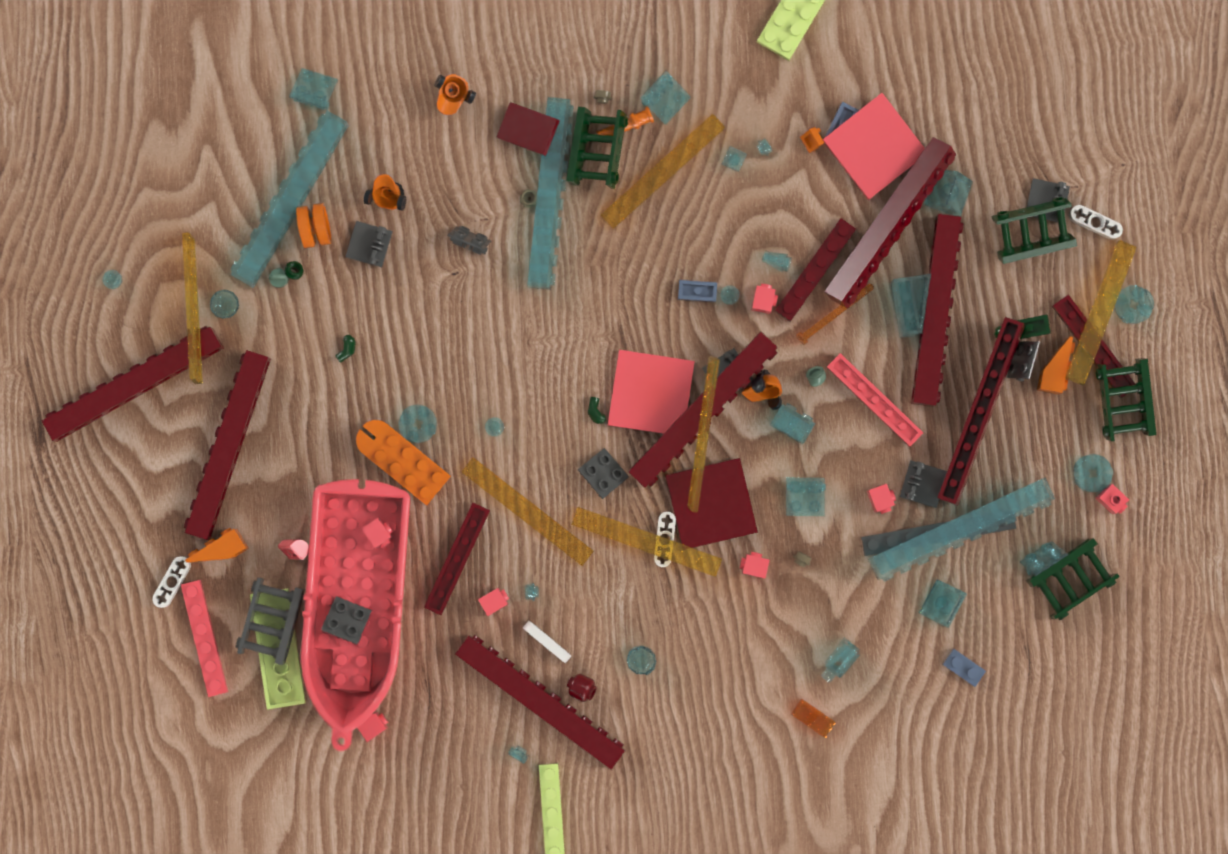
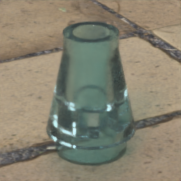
M765 251L762 262L769 264L780 272H787L792 257H789L788 254Z

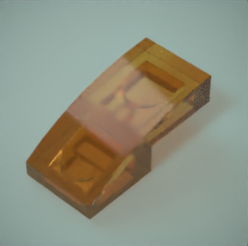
M802 698L791 713L792 716L824 738H826L836 723Z

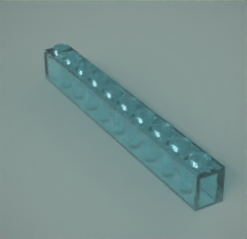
M547 98L546 115L556 118L560 122L547 155H541L528 288L551 290V285H555L556 274H552L553 266L557 267L558 255H555V247L559 248L560 236H557V229H561L562 224L559 210H563L564 199H561V191H565L566 180H563V172L567 173L568 161H565V154H569L570 149L567 135H571L572 124H569V116L573 117L574 105H571L570 99Z
M326 111L325 114H321L317 121L319 125L315 131L312 130L309 134V142L306 147L303 146L299 151V159L290 166L289 176L287 179L282 180L279 186V193L277 196L274 195L269 203V210L262 214L259 227L252 231L249 244L244 245L240 252L242 256L231 267L232 273L230 275L252 288L256 285L296 217V208L303 205L349 126L347 121L329 111Z
M1042 478L868 558V561L877 580L883 579L885 582L894 578L893 574L898 571L902 574L911 570V565L915 563L922 565L928 562V557L932 555L939 557L947 553L945 549L950 547L956 549L963 546V541L969 538L971 541L982 537L980 533L988 531V533L999 529L998 525L1004 522L1006 525L1017 521L1016 517L1021 514L1023 517L1034 513L1033 509L1040 506L1043 509L1052 505L1051 501L1055 497L1046 478Z

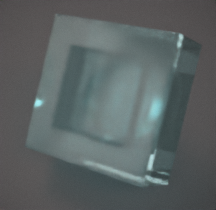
M730 146L722 165L739 172L747 154Z
M519 745L517 747L512 746L508 752L510 756L525 764L529 757L526 754L527 750Z

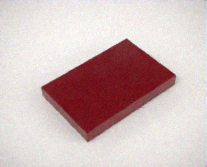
M510 102L496 138L546 156L560 120Z

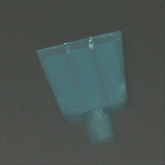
M844 637L826 660V670L821 676L829 683L835 676L841 678L860 656V649ZM839 661L842 664L840 666H837L834 663Z

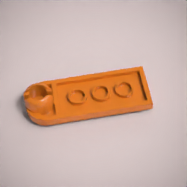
M371 420L366 422L363 427L376 438L373 440L360 429L356 436V444L359 451L427 506L451 475L384 421Z

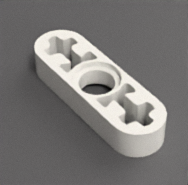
M1082 205L1073 207L1069 212V218L1073 223L1107 239H1117L1123 232L1120 223ZM1080 210L1081 215L1086 217L1088 214H1090V216L1088 217L1086 223H1084L1086 218L1080 217L1077 219L1076 214L1074 212ZM1094 217L1099 218L1101 221V225L1098 228L1091 225V219ZM1105 222H1107L1106 227L1112 228L1115 226L1117 233L1111 235L1109 229L1105 228L1103 231L1101 229L1104 227Z
M663 512L658 519L654 561L659 567L668 566L672 560L676 518L671 512ZM666 515H670V519H673V522L668 525V529L672 528V533L669 531L660 532V527H665V522H662L661 519L665 518ZM662 534L670 536L671 541L668 545L660 543L659 538ZM658 546L662 548L670 547V552H665V557H668V561H665L664 564H660V560H657V557L662 554V550L658 551Z
M177 557L171 563L153 595L155 606L164 608L172 602L191 568V563H186L185 561L186 557ZM183 560L185 561L184 565L186 566V568H181L178 572V574H182L181 577H179V575L171 573L172 570L177 572L179 568L177 562H182ZM171 576L177 580V584L173 588L167 585V579ZM164 587L166 590L172 591L171 594L167 593L165 595L167 601L160 604L158 596H162L165 593V590H162V588Z
M528 620L523 626L525 631L564 663L570 659L571 655L531 621Z

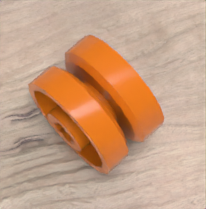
M314 204L312 215L307 206L297 207V226L303 247L305 249L315 247L316 236L322 246L331 244V230L325 204Z

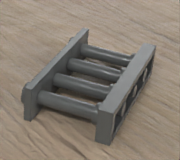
M257 578V581L254 580L251 592L254 593L243 633L236 642L237 653L244 654L245 649L271 655L275 658L276 664L285 665L305 589L296 587L294 591L289 592L263 585L264 578ZM260 593L289 599V602H291L289 610L286 609L284 611L258 604ZM258 611L283 618L286 621L285 627L280 630L254 623L255 612ZM250 630L278 637L281 640L279 647L272 648L249 642Z

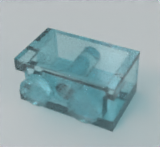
M788 403L786 406L782 404L771 421L770 426L800 444H804L815 425L812 422L813 418L805 413L800 415L796 412L797 409Z

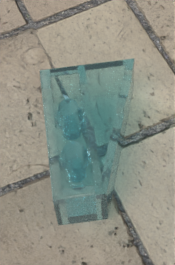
M931 274L893 279L891 281L900 339L919 336L922 333Z

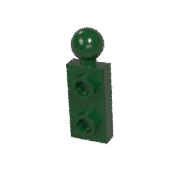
M1047 314L1016 320L1024 323L1025 326L1020 340L1051 334ZM1001 326L997 327L994 331V336L996 339L998 337Z

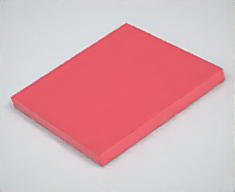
M883 93L875 97L822 139L868 200L914 165L925 149Z
M619 350L608 426L664 434L688 408L695 361Z

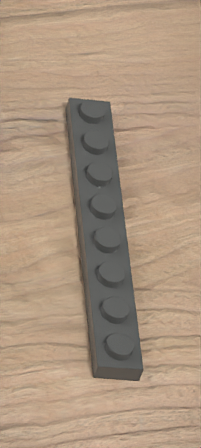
M1013 510L865 536L861 537L864 556L1016 529Z

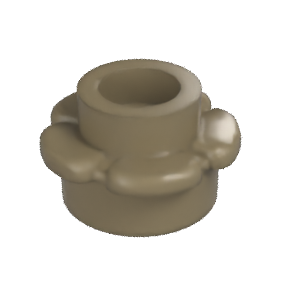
M596 90L594 98L597 99V103L608 104V100H612L610 91Z
M530 189L523 191V194L520 196V202L523 203L524 207L531 208L538 204L537 192Z
M798 551L796 556H793L796 559L795 563L804 568L806 565L810 566L812 558Z

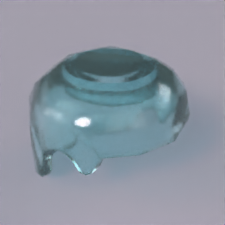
M219 290L210 299V309L216 317L222 319L231 318L239 309L238 297L232 291Z
M647 646L633 647L628 652L626 660L629 669L635 674L649 675L655 669L657 663L655 653Z

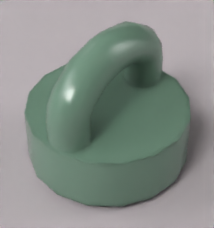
M274 269L269 275L270 283L276 288H283L289 281L283 269Z
M815 366L807 371L806 377L811 386L817 387L825 381L826 373L823 367Z

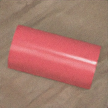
M287 539L278 545V548L289 559L303 560L309 553V546L304 540Z

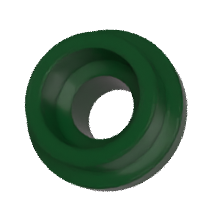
M297 261L287 263L284 268L285 275L292 280L300 279L304 273L302 265Z

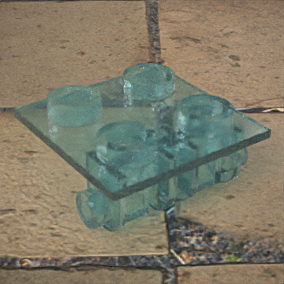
M302 68L289 98L294 99V102L298 101L305 103V105L310 104V107L315 105V107L321 108V110H328L330 105L328 101L338 79Z
M665 71L640 99L642 104L646 107L648 106L666 125L691 97Z
M786 477V516H825V478Z
M1051 541L1043 544L1034 553L1026 555L1020 563L1026 567L1025 570L1029 576L1031 574L1036 576L1068 554Z

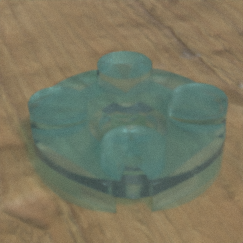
M1131 285L1122 289L1114 299L1115 312L1124 323H1141L1149 318L1154 308V299L1151 293L1137 285ZM1131 300L1134 302L1138 301L1137 310L1130 307Z
M412 405L402 412L398 423L399 430L403 437L410 442L423 443L431 439L436 433L437 418L433 411L426 406ZM415 419L423 421L420 429L413 427Z
M1096 454L1083 456L1073 467L1074 481L1085 492L1102 491L1112 480L1113 469L1108 460L1103 456ZM1096 469L1097 477L1090 478L1088 470Z

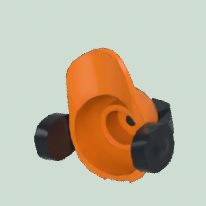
M450 74L446 77L439 75L434 84L439 89L436 103L437 109L445 115L455 114L464 101L471 104L476 96L475 91H468L467 81L456 74Z
M387 174L376 177L373 188L371 190L367 189L364 194V204L370 205L374 200L377 206L385 209L403 211L406 206V196H404L402 185L394 182Z
M765 369L757 374V377L752 381V386L741 391L752 402L768 399V406L772 410L779 409L782 404L780 398L782 394L781 383L776 376L770 374Z

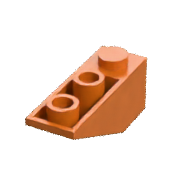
M1072 336L1066 338L1040 371L1037 385L1038 391L1058 395L1066 391L1068 385L1066 374L1070 371L1072 363L1069 361L1070 353H1073L1075 348Z
M228 528L220 533L221 537L217 540L213 538L204 544L205 547L200 551L195 549L188 554L189 558L185 561L186 563L234 559L248 550L249 547L237 529L231 530V528Z

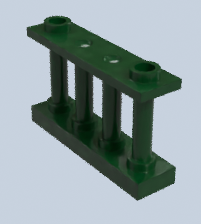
M578 106L566 178L568 183L580 186V180L582 179L606 181L605 185L609 188L615 189L619 181L618 167L624 130L628 125L627 114L622 110H617L616 117L594 116L586 107ZM591 123L615 125L613 136L589 134V125ZM586 143H611L610 155L587 153L585 151ZM585 160L609 162L607 173L583 171V162Z
M1057 197L1050 202L1009 212L1000 211L997 215H993L992 220L997 225L1001 224L1004 243L1003 250L997 251L998 259L1003 264L1076 247V238L1071 233H1067L1064 212L1065 208L1072 207L1071 202L1064 197ZM1056 211L1060 234L1058 237L1050 238L1045 213ZM1038 215L1041 239L1032 243L1030 242L1027 218ZM1019 220L1023 243L1021 246L1013 247L1008 222Z
M1146 358L1135 359L1136 363L1133 366L1106 369L1105 364H1097L1098 369L1095 370L1096 379L1100 383L1105 425L1102 426V433L1108 441H1115L1114 434L1139 430L1147 436L1157 435L1149 364ZM1133 373L1137 375L1138 382L1136 385L1116 388L1108 387L1107 377ZM1135 392L1140 396L1138 404L1111 407L1110 396ZM1137 411L1142 413L1140 423L1113 426L1112 415Z
M1089 538L1026 580L1030 587L1036 586L1041 589L1055 610V613L1050 615L1051 619L1058 618V620H1062L1069 615V610L1105 586L1110 588L1117 583L1116 579L1120 576L1118 574L1109 575L1094 553L1095 549L1093 547L1098 545L1094 538ZM1083 554L1088 556L1103 578V581L1095 586L1078 563V557ZM1066 565L1073 568L1088 590L1079 597L1062 574V568ZM1051 575L1056 577L1071 599V602L1064 607H1061L1046 584V579Z

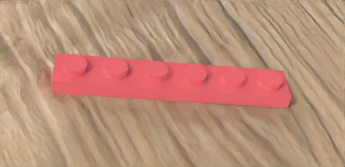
M841 353L826 367L909 447L923 434L905 414Z
M201 580L181 584L208 697L226 693L228 688Z

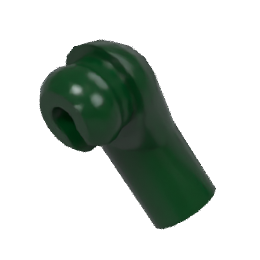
M351 335L343 337V350L335 355L340 363L355 352L356 341Z
M590 397L587 413L594 423L603 424L606 421V416L598 409L600 398Z

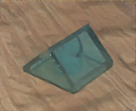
M945 170L943 177L933 187L932 193L927 196L924 205L961 217L973 181L958 171Z
M937 579L919 613L937 624L949 628L967 593Z

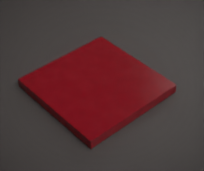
M740 458L665 475L683 550L758 533Z

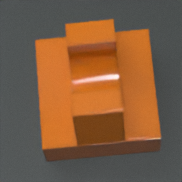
M813 127L800 137L809 153L814 152L824 144L819 134L821 132L820 128Z

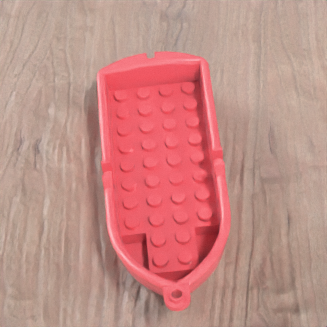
M347 479L319 485L313 492L306 593L303 597L305 609L302 611L304 622L301 668L308 695L319 715L332 728V746L338 751H345L350 747L352 731L366 721L385 698L393 682L399 657L410 496L405 490L372 480H365L364 489L359 488V479ZM377 518H380L383 523L387 522L393 530L391 533L393 537L389 539L391 543L383 549L380 546L375 548L362 530V528ZM336 596L372 610L362 632L360 642L357 644L321 631ZM340 737L345 740L343 745L338 742Z

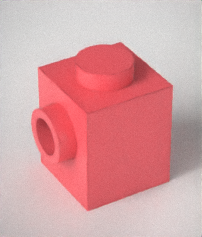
M768 284L756 286L751 310L770 314L772 306H776L778 295H775L776 289H772V286Z
M887 483L867 491L874 512L880 511L881 514L892 511L891 506L895 505L896 497L893 490L889 491Z
M1113 484L1107 485L1095 498L1111 514L1122 513L1128 505L1126 503L1129 501Z
M380 518L375 519L362 528L375 548L380 546L383 549L391 543L389 539L393 537L391 534L393 530L387 522L383 523Z
M751 552V555L747 554L745 558H741L739 569H743L742 574L765 579L770 560L762 558L760 553Z
M497 588L478 599L487 616H490L507 606L509 597L504 589L500 590Z
M376 712L357 728L368 742L388 728L386 725L388 720L382 713L379 715Z

